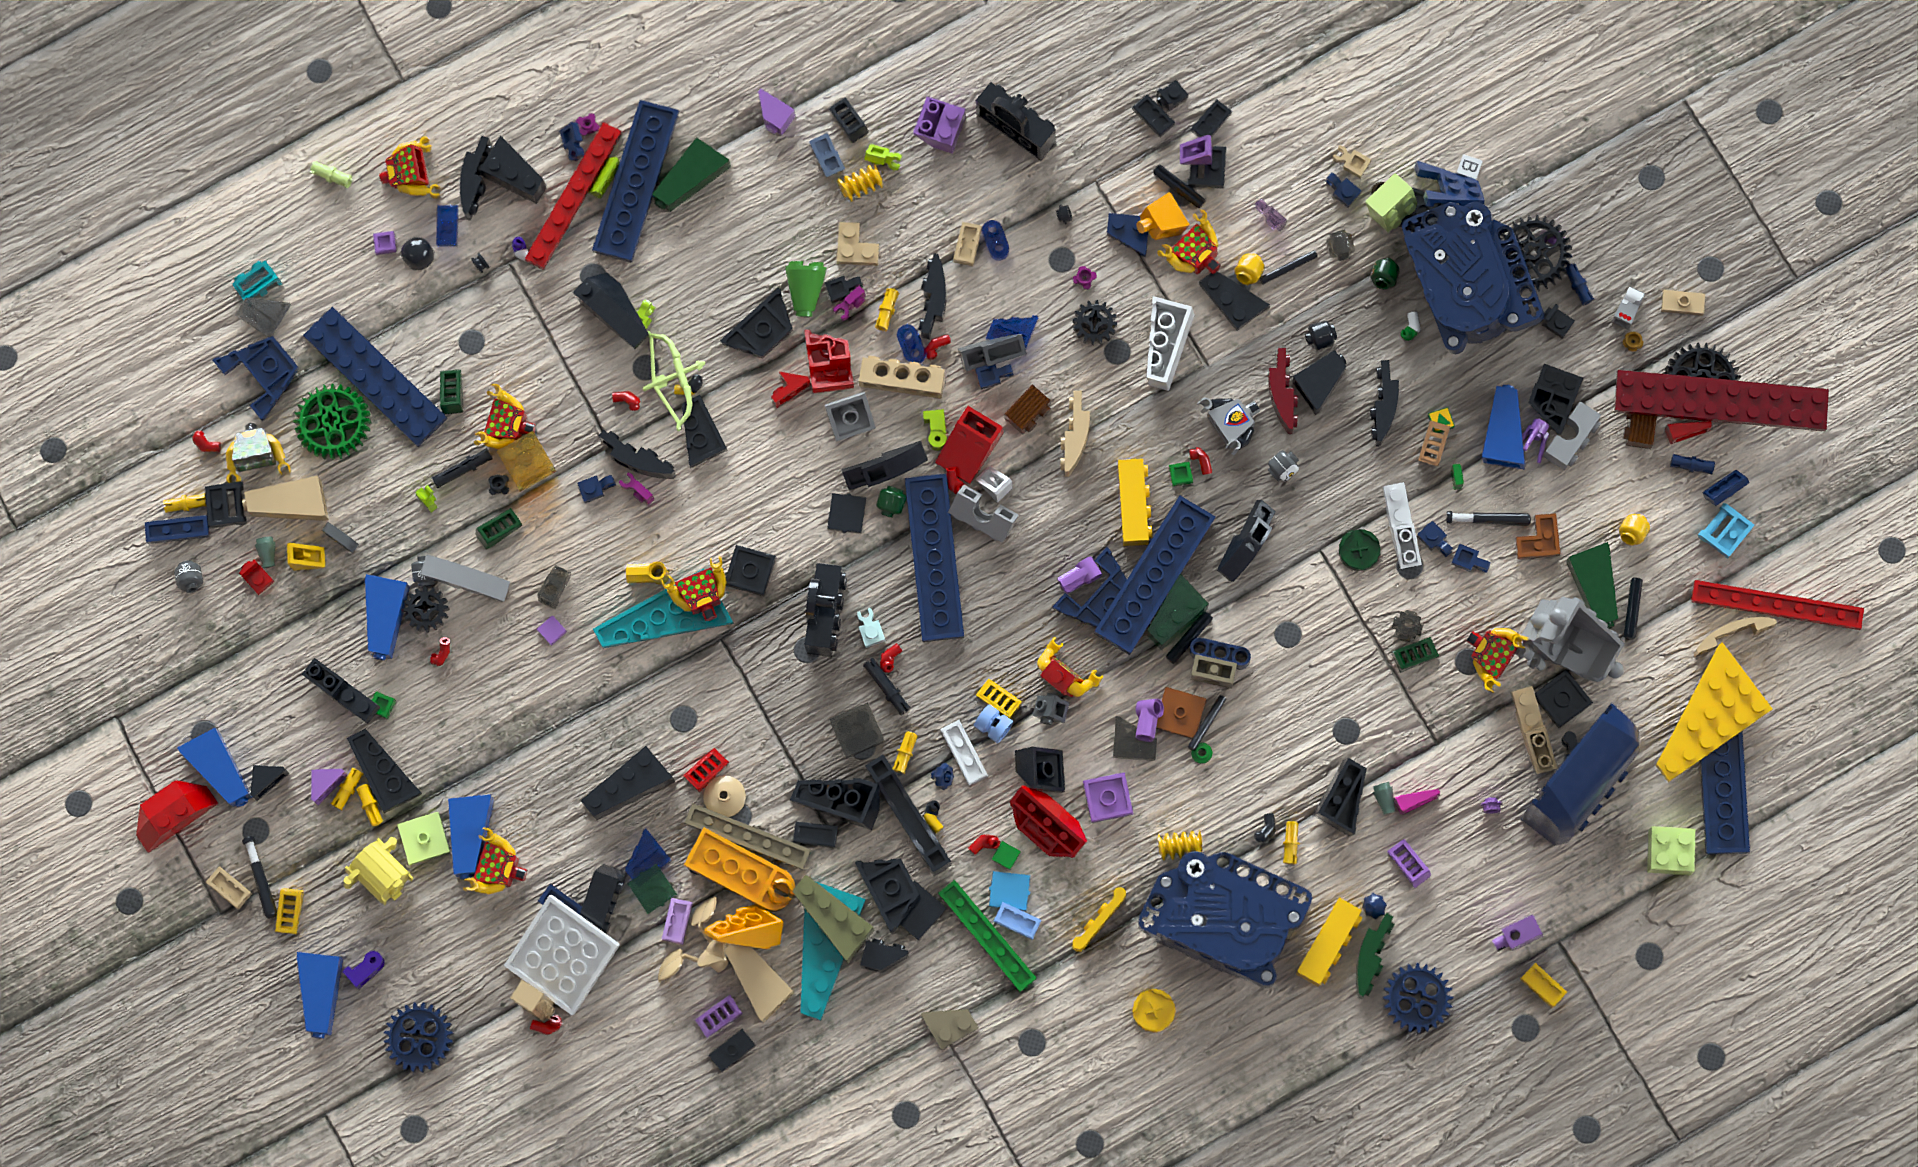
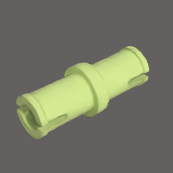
M317 161L312 164L310 169L311 174L325 178L329 183L334 182L345 188H349L353 180L351 175L338 171L336 167H328Z

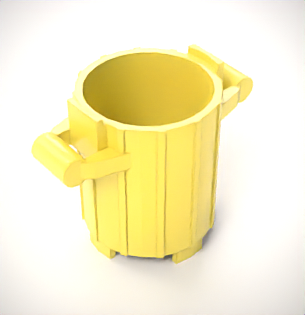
M378 838L376 842L363 849L350 866L345 867V872L349 876L344 878V887L350 889L353 884L359 881L384 906L389 898H392L394 901L402 895L400 891L406 881L409 879L412 882L413 877L390 854L392 850L396 849V838H389L385 844Z

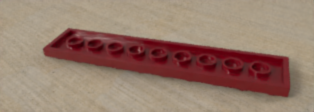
M1617 370L1614 412L1825 432L1827 430L1829 389Z

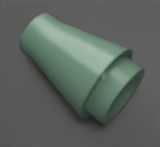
M273 537L256 539L255 547L262 567H274L275 541H273Z
M1389 782L1373 786L1374 792L1372 793L1381 807L1383 815L1396 811L1393 786H1390Z

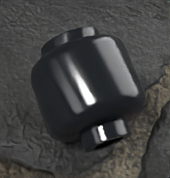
M1321 321L1308 327V333L1305 334L1308 346L1312 345L1315 350H1321L1333 346L1335 340H1337V334L1333 324H1330L1328 321Z

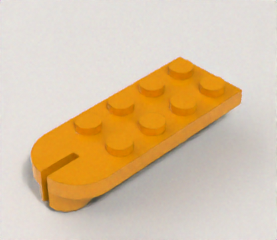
M703 827L683 865L769 911L781 910L791 901V898H785L774 892L775 888L791 897L794 896L795 882L787 871Z

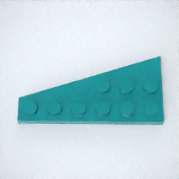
M665 589L593 628V631L601 646L609 648L734 623L722 601L721 604L713 607L717 617L713 620L705 621L702 612L693 615L691 611H684L675 605L667 592L668 589Z
M816 882L856 914L861 915L866 899ZM805 908L800 1013L821 1021L844 958Z

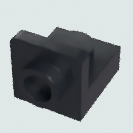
M1174 80L1164 89L1159 88L1157 90L1156 100L1162 108L1166 107L1170 112L1186 100L1189 94L1177 80Z
M1555 304L1553 308L1548 307L1544 312L1542 326L1563 339L1575 320L1558 309L1559 305Z

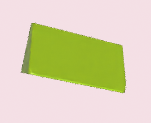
M617 157L607 159L589 190V194L602 199L617 173L620 163Z

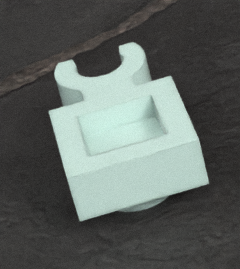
M868 608L869 616L867 618L862 617L860 611L857 612L859 621L864 623V625L859 626V630L866 648L886 641L879 620L872 621L874 614L871 608Z

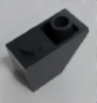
M872 938V941L866 940L860 966L863 969L883 973L908 958L909 951L905 950L903 945L893 943V946L884 945L885 941Z

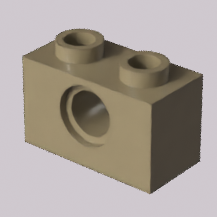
M1195 655L1190 680L1232 689L1237 663Z

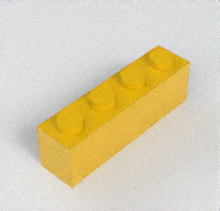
M1143 458L1118 460L1123 546L1148 545L1149 538H1153L1152 526H1148L1147 518H1151V507L1146 505V498L1150 497L1149 485H1145L1144 478L1148 477V465H1144Z
M1339 897L1296 975L1319 987L1321 982L1326 984L1331 975L1328 969L1331 964L1336 966L1342 954L1338 952L1342 945L1345 947L1348 945L1352 938L1349 932L1352 927L1357 929L1363 918L1359 916L1362 910Z

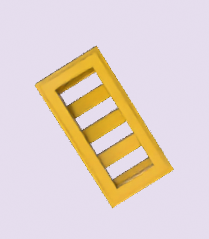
M990 679L985 682L976 694L986 704L996 708L999 714L1005 715L1009 719L1014 716L1022 705V701ZM990 686L994 689L987 697L984 696ZM998 691L1000 694L993 702L991 698ZM1003 696L1006 697L1001 706L997 705ZM1011 701L1013 704L1006 711L1004 708Z
M280 889L275 932L297 934L304 890ZM286 895L294 896L296 900L286 899ZM285 904L295 905V909L284 908ZM283 913L294 914V918L283 917ZM282 921L293 923V927L281 925Z

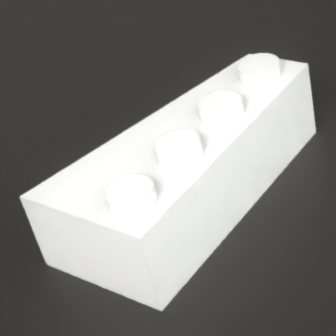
M1153 296L1147 380L1149 386L1169 391L1195 315L1191 306Z

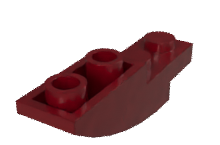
M1278 348L1276 368H1269L1268 385L1276 415L1288 434H1292L1293 428H1297L1298 418L1297 415H1294V408L1298 406V395H1294V388H1286L1290 384V375H1286V367H1290V355H1286V348Z

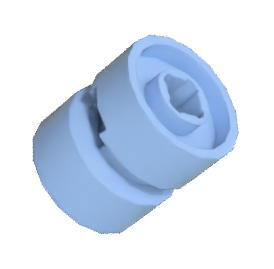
M989 704L978 716L973 726L982 733L988 732V737L998 744L1008 733L1014 722L1005 715L1000 716L999 711Z

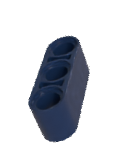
M1196 638L1190 645V655L1193 659H1195V655L1229 661L1237 663L1236 669L1238 670L1246 669L1251 660L1250 651L1241 646L1205 638ZM1202 645L1205 648V652L1201 654L1196 653L1194 647ZM1221 649L1225 651L1226 656L1218 658L1214 652ZM1238 654H1243L1246 656L1247 660L1243 663H1239L1235 659V656H1237Z

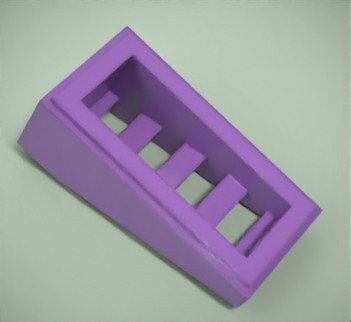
M1405 839L1387 851L1414 888L1431 877L1430 870ZM1404 849L1407 850V851H1406L1404 854H1402L1400 857H1397V856H1396V855H1397L1399 852H1401L1402 850H1404ZM1409 856L1412 857L1406 863L1402 864V861H1404L1406 858H1408ZM1415 863L1418 864L1417 866H1415V867H1414L1413 869H1411L1410 871L1407 870V869H1408L1409 867H1411L1413 864H1415Z
M729 995L695 1021L706 1038H708L743 1014L731 995ZM727 1004H729L730 1008L734 1012L731 1015L725 1008ZM720 1009L723 1011V1013H724L725 1016L727 1017V1018L724 1019V1020L722 1019V1017H721L720 1014L718 1013V1010H720ZM712 1014L716 1016V1018L720 1022L719 1024L716 1025L714 1023L713 1019L711 1018ZM706 1018L713 1027L711 1030L703 1022Z

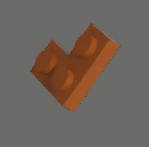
M1556 513L1535 515L1536 535L1515 538L1517 559L1554 557L1561 554Z

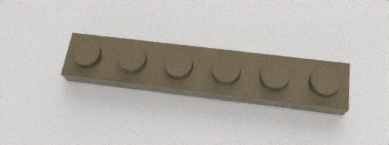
M693 803L684 822L686 825L701 831L705 827L739 846L804 870L811 849Z

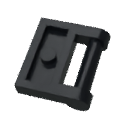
M1212 146V164H1205L1204 179L1198 178V165H1190V176L1187 179L1189 187L1224 189L1226 147Z
M243 482L205 486L208 526L210 528L247 524V517L244 516L242 503ZM228 491H234L235 517H230Z

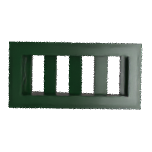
M461 369L440 371V408L443 414L463 413ZM454 378H456V381H447V382H446V379H454ZM446 387H456L453 389H446Z
M510 508L478 526L475 535L487 550L520 528L522 523ZM508 517L513 525L510 526L505 518ZM501 522L505 529L503 530L498 523ZM492 527H494L498 532L496 535L491 529Z
M1431 637L1392 651V656L1400 673L1439 657ZM1423 645H1428L1431 655L1427 654ZM1418 647L1420 648V650H1421V652H1422V654H1423V656H1424V657H1422V658H1420V656H1419V654H1418V652H1417V650H1416V648H1418ZM1411 650L1416 658V660L1414 661L1412 660L1409 654V651ZM1405 653L1409 663L1405 664L1401 654Z

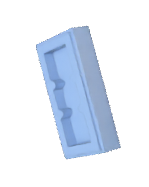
M1002 902L994 919L995 923L1033 940L1042 921Z

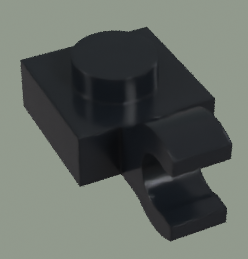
M844 276L824 282L832 303L843 300L850 294V290L856 289L859 285L863 288L860 276L847 281Z

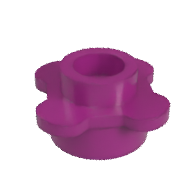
M589 113L588 116L576 119L580 126L581 135L586 136L599 130V125L595 122V114Z
M1080 266L1077 275L1073 277V283L1080 284L1085 290L1091 288L1092 281L1097 278V274L1085 266Z

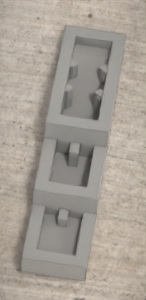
M426 555L420 573L422 576L451 587L461 588L477 595H484L500 602H504L510 585V581L431 555Z

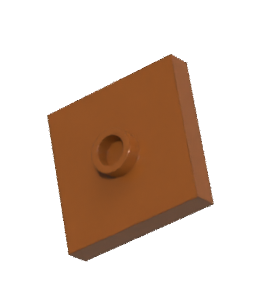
M1165 687L1162 697L1164 713L1158 718L1156 729L1193 739L1198 730L1206 698Z

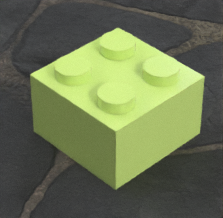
M1396 173L1365 201L1371 218L1388 233L1392 229H1396L1401 224L1402 219L1406 215L1412 214L1418 205L1412 187Z
M1652 826L1648 830L1647 873L1691 875L1694 872L1695 829Z

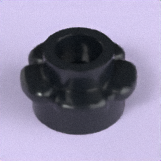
M1059 205V210H1056L1059 222L1063 221L1064 224H1067V222L1072 221L1071 210L1068 205Z

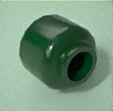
M1391 258L1379 259L1373 265L1370 275L1371 281L1379 289H1389L1396 284L1400 268Z
M887 486V488L881 489L876 506L882 510V515L893 518L894 514L899 515L902 513L906 496L903 494V490Z

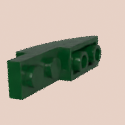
M1388 913L1385 914L1377 931L1368 928L1362 941L1356 967V989L1360 999L1364 995L1369 996L1374 986L1371 984L1374 976H1379L1383 965L1380 964L1382 958L1376 956L1375 953H1381L1385 945L1382 939L1385 933L1390 935L1395 923L1391 922L1394 916Z

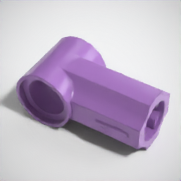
M1090 556L1080 561L1075 568L1058 577L1057 580L1063 591L1069 594L1085 583L1090 584L1102 576V572Z
M1160 699L1140 700L1137 702L1136 714L1139 719L1135 738L1138 740L1153 741L1157 720L1164 713V706Z

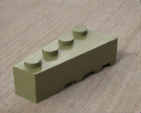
M805 875L794 888L793 893L847 964H849L875 931L874 927L813 879Z

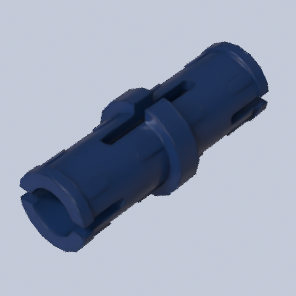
M1576 263L1566 266V275L1572 284L1571 288L1575 290L1581 304L1584 306L1594 301V297L1586 285L1587 281L1585 278L1583 279Z
M1673 454L1670 467L1689 470L1691 473L1696 471L1712 475L1715 461L1701 460L1696 456L1685 457Z

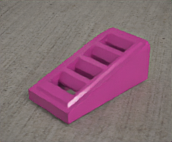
M1439 789L1399 795L1394 797V803L1400 815H1404L1439 798L1440 791Z

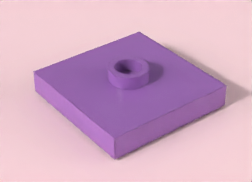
M1125 772L1083 781L1091 823L1133 815Z

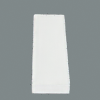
M960 720L940 729L968 785L971 786L987 778L988 774Z

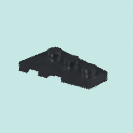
M1218 271L1214 274L1210 273L1199 281L1201 288L1237 331L1270 307L1269 303Z
M700 395L692 398L691 414L684 422L690 469L727 451V447ZM687 402L681 403L683 416L686 413Z

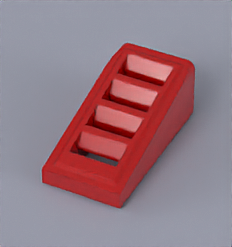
M1712 422L1667 424L1665 433L1669 443L1674 444L1709 432Z
M713 748L683 776L700 793L729 764V761ZM713 755L721 762L719 766L711 759ZM707 761L715 768L713 771L705 765ZM702 767L709 775L705 777L699 769ZM695 773L702 779L700 783L693 777Z

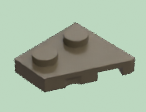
M968 1009L921 1013L923 1020L941 1050L979 1029Z

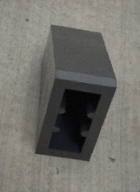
M1335 350L1293 376L1292 383L1315 415L1321 411L1346 371L1347 362L1341 353L1338 354Z

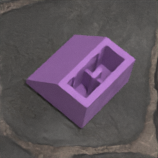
M927 96L913 135L933 148L953 154L966 119V109Z

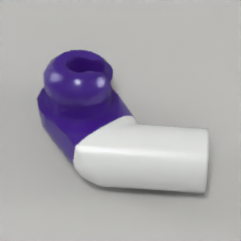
M515 237L512 241L514 254L517 258L525 261V257L528 254L525 241L521 237Z

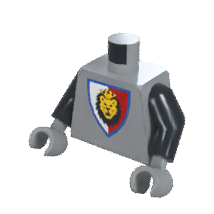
M1204 397L1197 403V405L1201 404L1204 406L1200 411L1201 413L1208 411L1207 418L1225 442V448L1234 449L1231 453L1232 455H1235L1238 450L1249 444L1254 434L1255 425L1252 416L1260 412L1255 401L1244 407L1239 399H1209Z

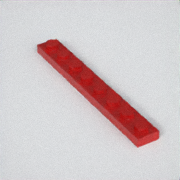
M603 122L526 255V262L542 270L545 269L622 135L621 130Z
M1694 580L1691 602L1856 630L1862 629L1864 608L1699 580Z

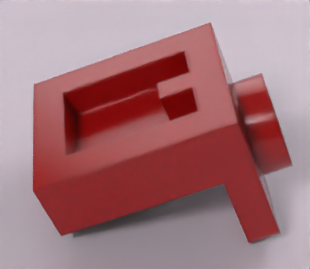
M255 559L246 562L239 572L242 578L258 595L274 583V580Z

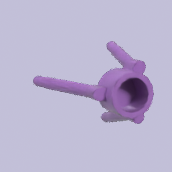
M1534 419L1532 424L1528 425L1522 434L1523 440L1529 434V438L1523 447L1524 451L1528 449L1533 440L1539 441L1542 439L1537 463L1542 461L1546 440L1549 437V433H1547L1549 425L1541 419Z

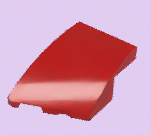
M808 329L804 330L812 392L820 393L854 388L848 340L833 338L826 334L821 336L811 333Z

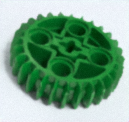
M323 384V391L315 387L316 394L314 395L308 392L310 398L308 400L304 397L302 398L305 403L304 406L298 404L301 412H295L296 417L300 419L294 420L295 425L298 426L294 429L296 433H300L297 435V438L302 441V446L307 447L309 453L314 451L316 457L321 454L322 458L326 459L329 454L332 460H334L335 454L340 459H342V453L344 452L350 456V449L357 452L356 445L363 446L361 438L368 439L364 431L370 432V428L366 425L371 424V420L366 418L371 416V413L366 410L368 405L363 403L364 399L362 396L358 397L356 391L351 393L350 387L344 390L341 384H339L338 389H336L334 384H331L330 389H327ZM338 398H343L352 405L340 408ZM327 399H333L331 405L324 406V402ZM318 403L320 413L309 415L312 408ZM357 413L355 420H348L351 414ZM332 417H334L335 419L333 427L330 425V423H332ZM317 423L314 430H308L310 424ZM357 428L354 435L347 441L346 430ZM325 436L327 446L315 442L312 438ZM340 437L341 442L337 445H333V440L335 438Z

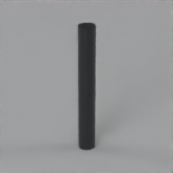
M1313 250L1261 276L1260 281L1264 285L1317 258L1318 255Z
M1218 696L1189 743L1188 748L1195 751L1227 700L1224 696Z

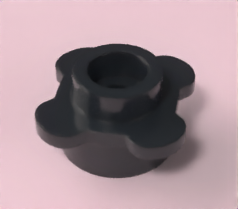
M494 475L489 478V493L491 495H496L497 493L505 495L509 492L507 484L509 477L507 475Z

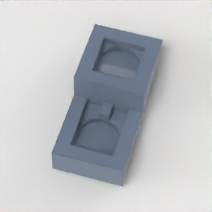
M828 133L809 141L826 178L845 170Z

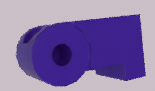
M370 951L364 956V960L353 970L348 966L342 972L359 990L382 970L385 961L380 953Z

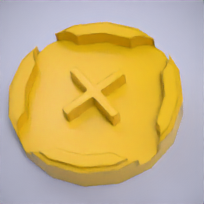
M1149 989L1139 994L1134 1001L1132 1009L1137 1025L1143 1030L1153 1033L1168 1028L1173 1022L1176 1012L1170 995L1158 989Z

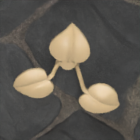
M715 896L699 905L691 917V925L694 927L698 925V928L709 942L707 949L699 958L682 954L683 951L681 949L671 952L660 966L658 973L659 983L675 975L680 969L683 959L698 962L699 967L710 966L718 973L722 972L728 965L729 959L725 957V943L712 941L704 933L703 923L709 921L714 913L717 901Z

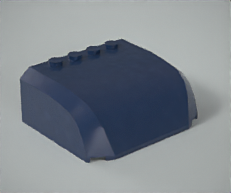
M1611 703L1541 791L1544 794L1540 800L1535 798L1521 817V820L1554 846L1568 843L1578 830L1582 832L1590 823L1586 819L1590 814L1594 816L1602 807L1600 804L1604 797L1609 799L1616 790L1613 788V785L1617 781L1621 783L1628 775V772L1625 770L1639 754V730L1635 724Z

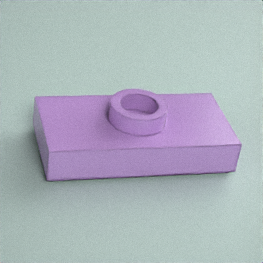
M671 898L662 935L663 941L683 945L693 905L692 902Z

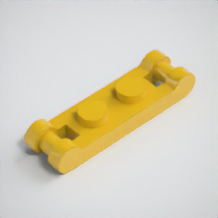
M1116 888L1113 893V899L1109 904L1104 903L1097 911L1099 916L1095 920L1090 919L1083 928L1085 930L1084 934L1073 939L1072 947L1074 951H1083L1125 901L1126 890L1124 888Z

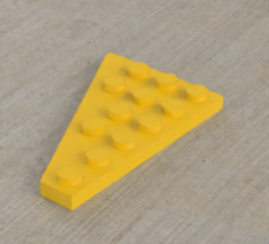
M1723 642L1717 646L1714 655L1656 763V767L1668 783L1773 709Z

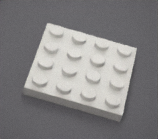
M550 895L504 966L543 992L569 1014L574 1015L620 944L553 895Z

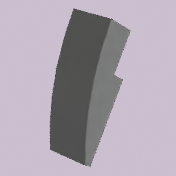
M1021 334L995 338L958 348L962 366L966 371L985 365L991 366L1027 354Z

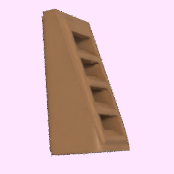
M1430 420L1418 461L1439 466L1450 426ZM1432 428L1443 430L1444 435L1432 432ZM1434 436L1442 439L1441 443L1429 440V437ZM1427 444L1440 447L1439 451L1426 448ZM1425 452L1437 455L1436 459L1424 456Z

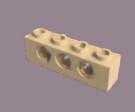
M868 356V358H862L859 386L942 399L945 369H941L942 367L938 365L926 367L921 366L917 362L905 364L896 359L884 361L876 356ZM882 369L887 371L884 377H879L876 374ZM904 372L908 374V377L900 380L897 378V375ZM922 375L929 378L924 383L917 380Z
M521 980L510 997L522 1009L543 1022L546 1018L550 1019L555 1011V1003L543 992L524 980Z

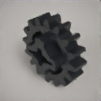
M1098 300L1093 305L1090 301H1087V307L1081 304V312L1075 311V316L1078 318H1073V324H1077L1073 326V331H1079L1077 338L1084 337L1083 343L1085 344L1090 340L1092 346H1094L1095 341L1102 345L1104 338L1110 341L1109 334L1115 335L1113 328L1117 327V322L1114 321L1117 319V315L1111 314L1113 308L1107 309L1106 302L1099 305ZM1100 312L1104 313L1107 317H1103ZM1095 316H1097V326H1095L1094 330L1093 320H1095ZM1083 328H1087L1090 334L1087 333Z
M424 586L421 592L416 588L415 595L408 594L411 598L410 601H404L408 606L403 608V612L408 614L405 616L406 621H411L409 625L412 628L417 625L416 629L419 632L424 628L429 633L430 627L436 631V625L439 623L443 626L442 619H448L449 617L445 611H449L450 608L444 605L448 600L442 598L443 593L441 591L436 594L434 587L428 591V588ZM430 597L435 598L439 604L432 603ZM426 606H429L430 609H427V613H424L423 610L426 609ZM414 615L421 616L422 622L415 619Z

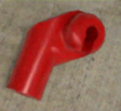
M983 834L968 849L976 855L982 848L997 849L1000 846V840L995 835Z

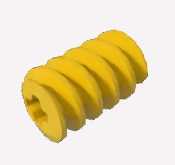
M875 164L874 169L870 165L866 167L867 173L863 169H859V176L853 172L851 174L852 179L847 175L844 176V183L837 179L844 198L847 197L852 202L853 194L861 198L860 191H863L866 195L868 194L869 187L876 191L875 184L883 188V181Z
M1190 831L1189 837L1186 836L1185 832H1182L1180 838L1174 832L1172 839L1165 833L1163 840L1158 834L1159 855H1161L1163 861L1166 860L1167 854L1174 860L1175 854H1178L1179 858L1182 859L1184 853L1201 852V831H1198L1197 837L1193 831Z

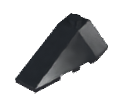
M607 272L587 277L573 291V294L582 306L634 349L649 336L621 283Z
M853 778V780L835 779L832 781L799 780L790 801L853 825L872 830L880 811V785L861 778Z

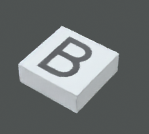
M1463 154L1456 174L1477 179L1483 161Z

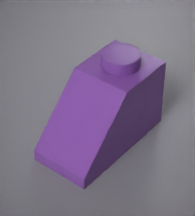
M760 88L758 93L766 129L773 134L778 133L782 136L796 117L795 111Z

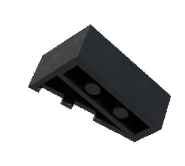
M500 135L480 168L483 177L537 204L547 188L544 179Z
M1350 758L1344 759L1313 816L1349 837L1355 835L1356 821L1360 809L1359 804L1363 793L1367 768Z
M603 864L594 870L580 916L607 934L611 925L609 922L610 917L616 910V902L623 889L628 872Z

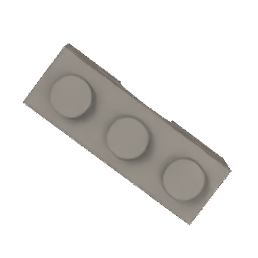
M1580 401L1566 422L1575 430L1576 437L1566 440L1557 435L1543 457L1563 470L1568 465L1572 467L1578 458L1575 454L1579 448L1584 450L1590 441L1587 438L1590 432L1595 433L1601 425L1599 422L1601 414Z
M963 485L958 491L948 513L953 515L955 519L968 523L975 530L986 533L993 540L1003 543L1009 536L1019 515L1002 505L998 507L994 514L984 513L979 507L982 494Z

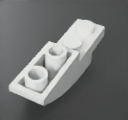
M1403 482L1383 486L1387 517L1400 569L1422 565L1405 484Z

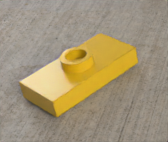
M1536 963L1520 978L1552 1009L1567 993L1564 988Z

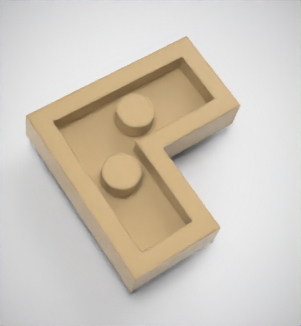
M839 222L837 264L878 266L879 244L859 243L860 223Z

